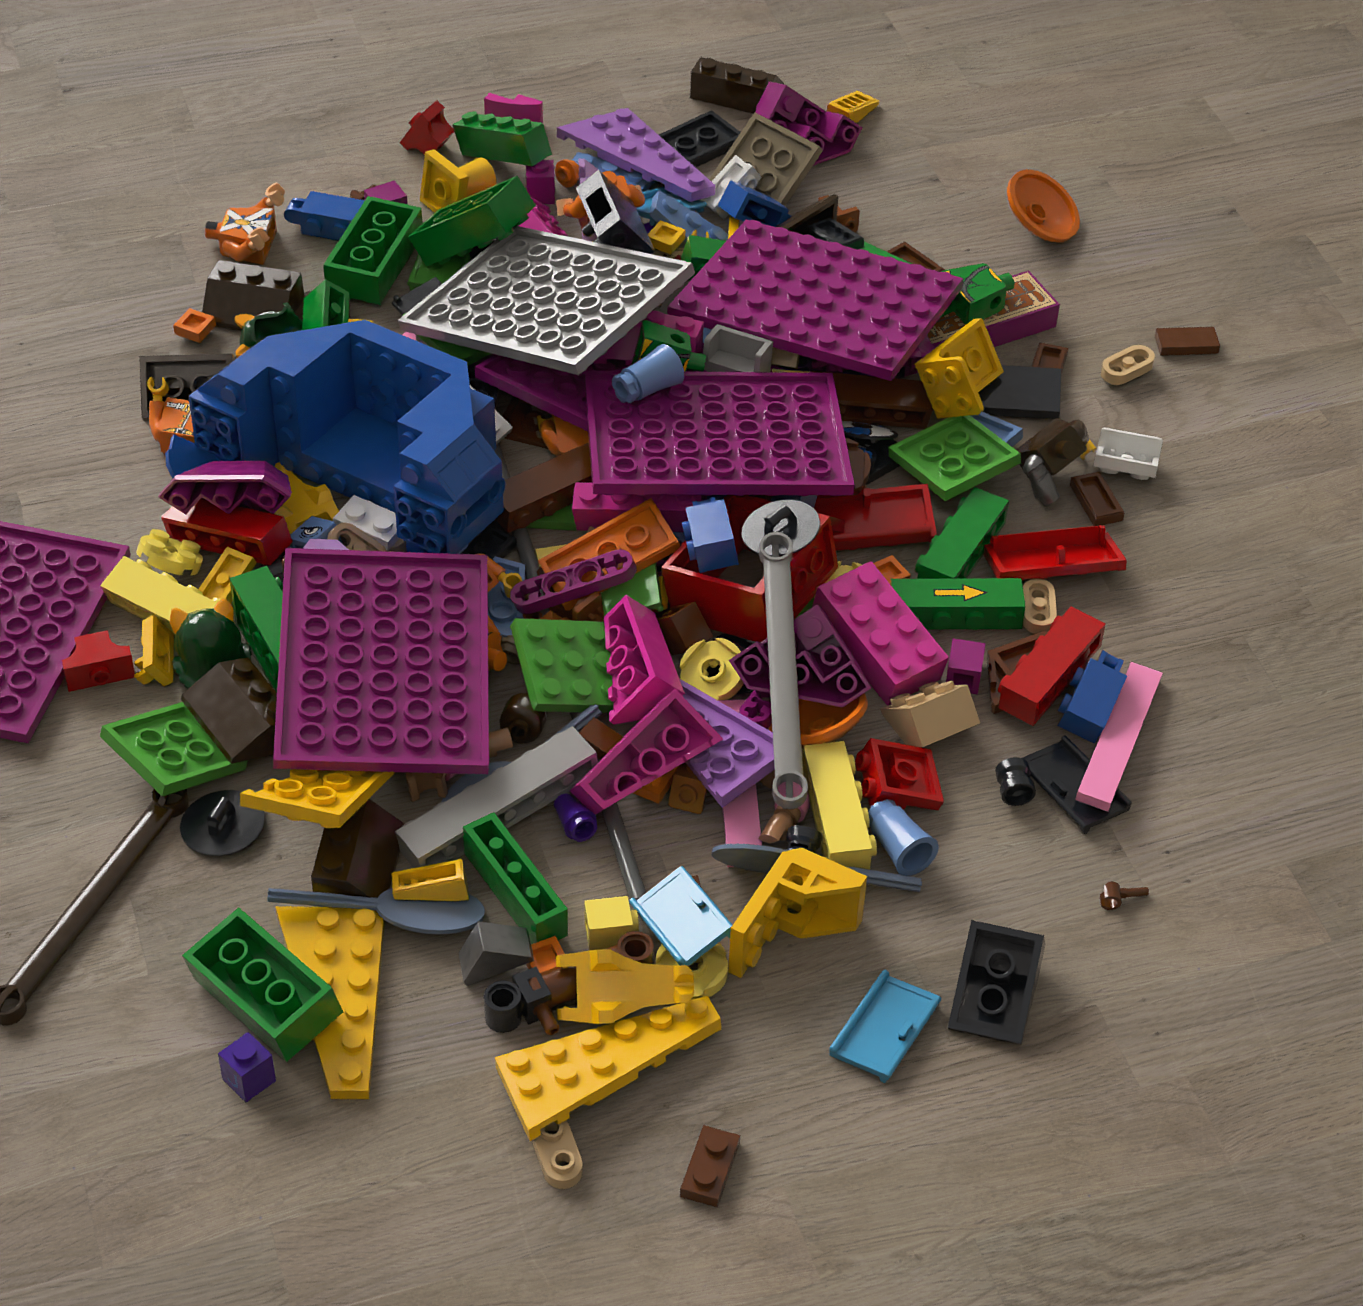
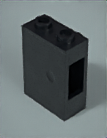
M597 170L576 187L590 220L582 228V232L586 237L596 233L597 238L593 241L596 243L648 254L655 252L634 203L600 170Z

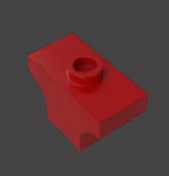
M436 100L423 113L419 111L409 121L408 124L411 128L400 141V144L407 151L414 148L421 151L424 155L426 151L433 149L438 151L454 133V129L444 117L445 107Z
M108 630L74 637L76 645L74 653L68 658L62 659L68 692L134 678L135 674L129 645L120 646L113 643L109 638Z

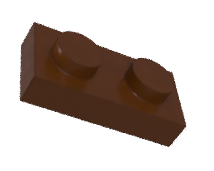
M703 1125L680 1188V1197L718 1208L740 1145V1135Z

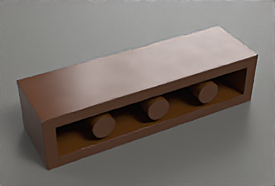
M810 371V373L833 374L842 421L919 429L927 428L933 408L922 381L893 378L892 381L875 376Z
M589 442L505 480L506 486L503 494L504 511L495 520L506 533L525 528L530 523L545 516H551L556 511L573 503L575 483H592Z

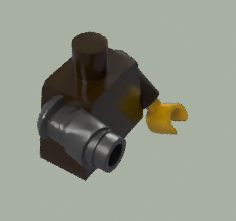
M1056 418L1016 450L1021 453V463L1019 465L1023 473L1030 478L1035 498H1038L1044 506H1047L1060 497L1052 476L1060 472L1079 456L1084 460L1089 452H1095L1097 448L1089 439L1086 426L1082 421L1073 420L1068 423Z

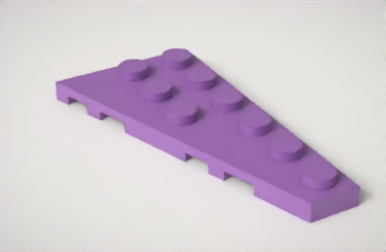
M620 108L615 112L595 115L589 119L557 127L558 138L566 140L568 137L576 141V147L583 150L591 148L597 151V157L630 173L636 170L642 173V179L648 182L657 180L665 184V190L683 199L693 202L715 195V185L628 108Z
M680 679L685 693L683 697L723 738L722 741L685 762L723 808L775 770L773 732Z

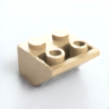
M938 681L919 687L920 693L910 696V693L898 695L890 699L891 705L881 708L882 715L906 745L925 747L980 724L968 685H954L953 681L939 684Z

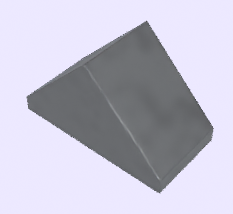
M480 921L477 922L459 951L463 982L466 986L534 961L529 931L526 928Z

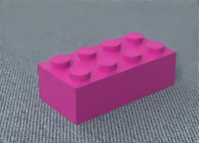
M872 561L818 586L812 607L816 604L822 607L856 659L867 681L887 706L891 705V698L905 693H910L911 695L919 691V687L941 679L949 659L948 655Z

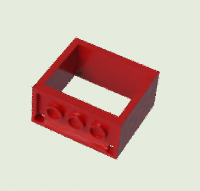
M726 495L723 498L737 555L743 549L750 550L742 538V527L745 520L753 511L773 501L749 495ZM818 513L820 529L817 536L808 546L792 555L790 567L794 619L815 596L818 586L824 584L838 568L831 519L828 515ZM686 540L683 541L681 546L661 567L669 606L696 602L709 629L755 642L764 641L767 638L764 577L752 588L718 578L727 567L700 573L697 560L690 561Z

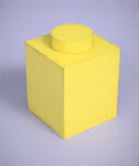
M628 896L584 901V920L589 951L602 950L617 945L622 935L627 932L639 931L637 910H630Z

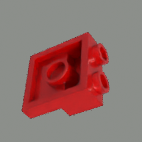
M870 738L862 751L857 753L855 769L863 774L864 780L861 784L862 797L868 798L870 808L876 802H882L886 799L892 800L903 810L909 805L938 811L943 805L944 799L931 749Z

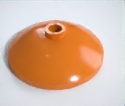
M1030 169L1021 170L1010 179L1007 186L1008 202L1014 216L1026 230L1040 239L1059 243L1070 240L1077 233L1080 226L1078 209L1069 193L1056 180L1042 172Z
M865 693L844 707L799 699L801 747L803 748V745L835 742L845 736L859 723L867 709L868 700ZM771 724L768 728H769V731L773 732V731H772V724Z

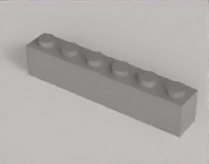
M573 726L562 733L553 735L550 740L535 749L526 751L521 757L508 765L496 769L491 775L476 784L467 786L462 792L449 800L437 804L432 810L417 819L405 823L400 829L395 831L400 852L413 868L458 859L464 855L463 826L494 812L506 828L511 827L551 803L561 794L569 792L598 763L596 751Z

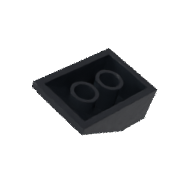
M971 920L948 1029L1022 1045L1046 945L1044 935Z

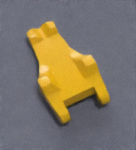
M280 462L276 463L275 467L288 475L292 493L290 498L274 514L284 516L289 533H293L311 516L333 521V517L339 510L332 498L330 489L325 484L317 487L305 484L291 471L286 470Z
M611 949L590 950L556 956V967L566 969L576 966L577 1008H569L568 1006L557 1008V1020L594 1024L614 1023L643 1007L689 1003L694 996V973L687 965L643 964Z

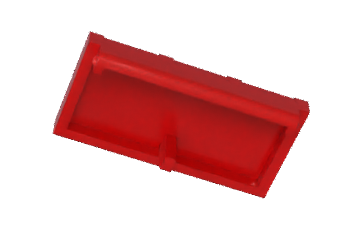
M928 484L878 489L865 488L856 496L835 497L818 495L814 505L817 513L845 520L844 533L833 532L836 551L931 542L933 537L937 535Z
M1104 525L991 536L990 544H984V557L996 578H1021V580L1116 570L1124 571L1127 564L1126 558L1109 533H1105L1106 528Z

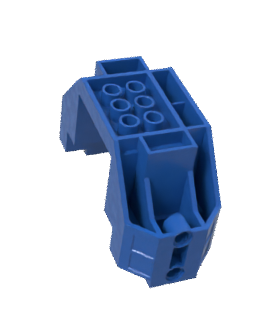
M367 320L267 336L189 395L196 447L216 455L220 461H266L274 467L276 463L280 462L286 470L320 485L325 484L329 489L349 498L355 495L395 512L397 537L406 541L407 552L458 554L504 511L503 494L506 483L505 479L502 478V460L494 451L496 449L494 398L470 388L466 361Z

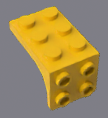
M982 318L971 320L915 363L937 419L979 415L984 411V406L978 392L1004 372Z

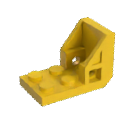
M804 848L782 852L731 927L728 973L742 978L749 966L755 967L761 956L762 946L766 940L769 942L773 940L778 929L800 939L856 931L863 918L867 876ZM791 908L799 913L792 914L787 909Z

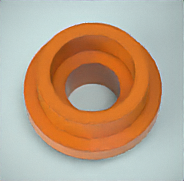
M563 159L559 161L555 166V176L558 182L566 188L576 185L577 181H579V165L573 160Z

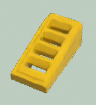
M855 91L830 102L827 105V111L843 114L855 123H858L879 105V100L862 92Z
M458 859L393 872V898L395 900L430 901L469 900L468 882L463 860Z

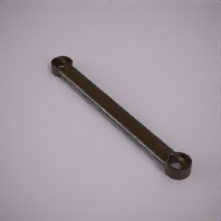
M153 789V801L6 985H0V1025L15 1024L25 1016L27 1012L26 1002L170 819L182 815L189 806L187 789L171 793L182 796L179 801L172 804H166L170 794L161 796ZM13 998L19 1001L15 1008L1 1012L6 999Z

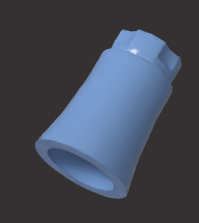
M660 344L648 355L623 369L620 374L615 375L612 379V386L615 390V395L622 403H631L662 389L681 384L684 380V368L676 352L670 346Z
M886 799L882 802H876L868 810L871 832L890 856L898 873L911 876L927 868L938 853L939 845L937 840L922 830L892 800Z

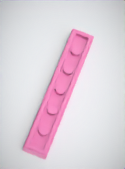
M1133 662L1130 663L1125 683L1101 733L1075 800L1107 812L1109 811L1160 683L1162 672Z
M746 700L717 701L739 713L740 707ZM754 784L722 808L725 844L762 845V841L758 840L761 830L756 784Z

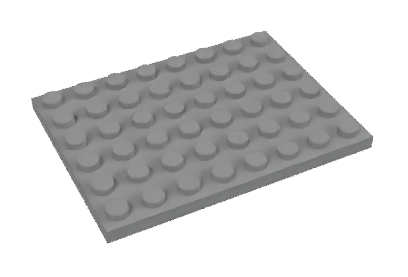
M516 226L513 227V234L501 241L499 239L494 241L398 320L402 331L579 375L597 358L605 354L620 338H623L636 324L644 320L652 310L662 304L676 289L683 286L684 282L695 274L691 262Z

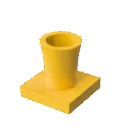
M435 149L425 152L420 202L434 213L443 207L496 185L494 169L485 158L478 157L463 166L457 167Z

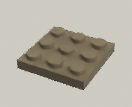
M754 112L709 180L712 182L730 160L737 155L746 164H751L762 177L754 190L768 195L783 206H786L823 150L819 145Z

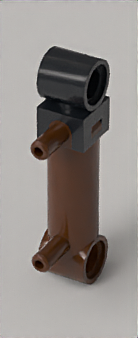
M627 932L621 936L617 945L606 948L643 964H653L654 962L653 941L643 932ZM576 966L566 969L555 967L542 973L539 972L537 967H533L512 975L513 983L503 980L496 981L485 990V1021L490 1029L500 1033L511 1032L520 1025L523 1015L528 1025L540 1021L546 1034L554 1035L559 1031L560 1027L552 1014V1008L577 999Z

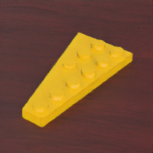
M290 770V777L277 780L272 778L263 782V789L254 793L253 790L248 789L241 792L240 806L283 815L293 821L305 820L318 823L324 828H340L395 772Z
M275 906L286 948L333 988L343 1010L340 1016L313 1039L331 1099H369L385 920L379 916L376 910Z
M707 995L691 999L689 1003H680L657 1009L649 1013L495 1057L496 1069L529 1141H532L541 1135L540 1129L552 1122L558 1125L570 1118L569 1112L583 1104L592 1106L638 1079V1072L649 1065L656 1068L665 1063L666 1056L677 1049L687 1050L721 1030V1018Z

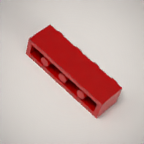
M201 498L186 515L172 506L161 516L166 531L170 535L169 538L181 542L182 540H190L199 544L202 550L222 554L226 547L249 555L257 563L271 565L285 551V548L293 542L284 516L237 506L228 514L204 498Z
M1072 606L1063 616L1058 615L1052 622L1050 631L1045 636L1040 635L1030 654L1028 656L1024 654L1018 661L1015 671L1011 675H1005L998 687V693H1000L998 708L1034 726L1070 684L1078 667L1083 668L1101 647L1106 623Z

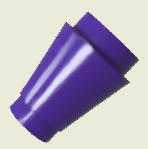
M564 793L555 799L554 808L566 836L577 842L590 839L597 830L595 814L572 797L571 794Z

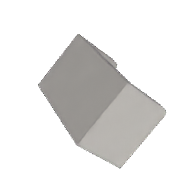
M717 324L704 340L703 354L706 355L704 370L707 372H770L773 341Z

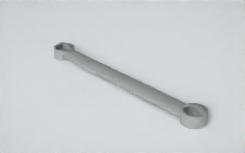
M772 532L761 539L759 546V557L764 568L775 767L772 796L780 807L795 809L805 802L808 784L803 776L790 567L793 544L792 540L784 533ZM771 544L772 557L767 555L764 550L767 546ZM779 544L788 550L781 557H779ZM785 782L786 797L778 792V786ZM793 782H796L802 787V792L799 796L793 798Z

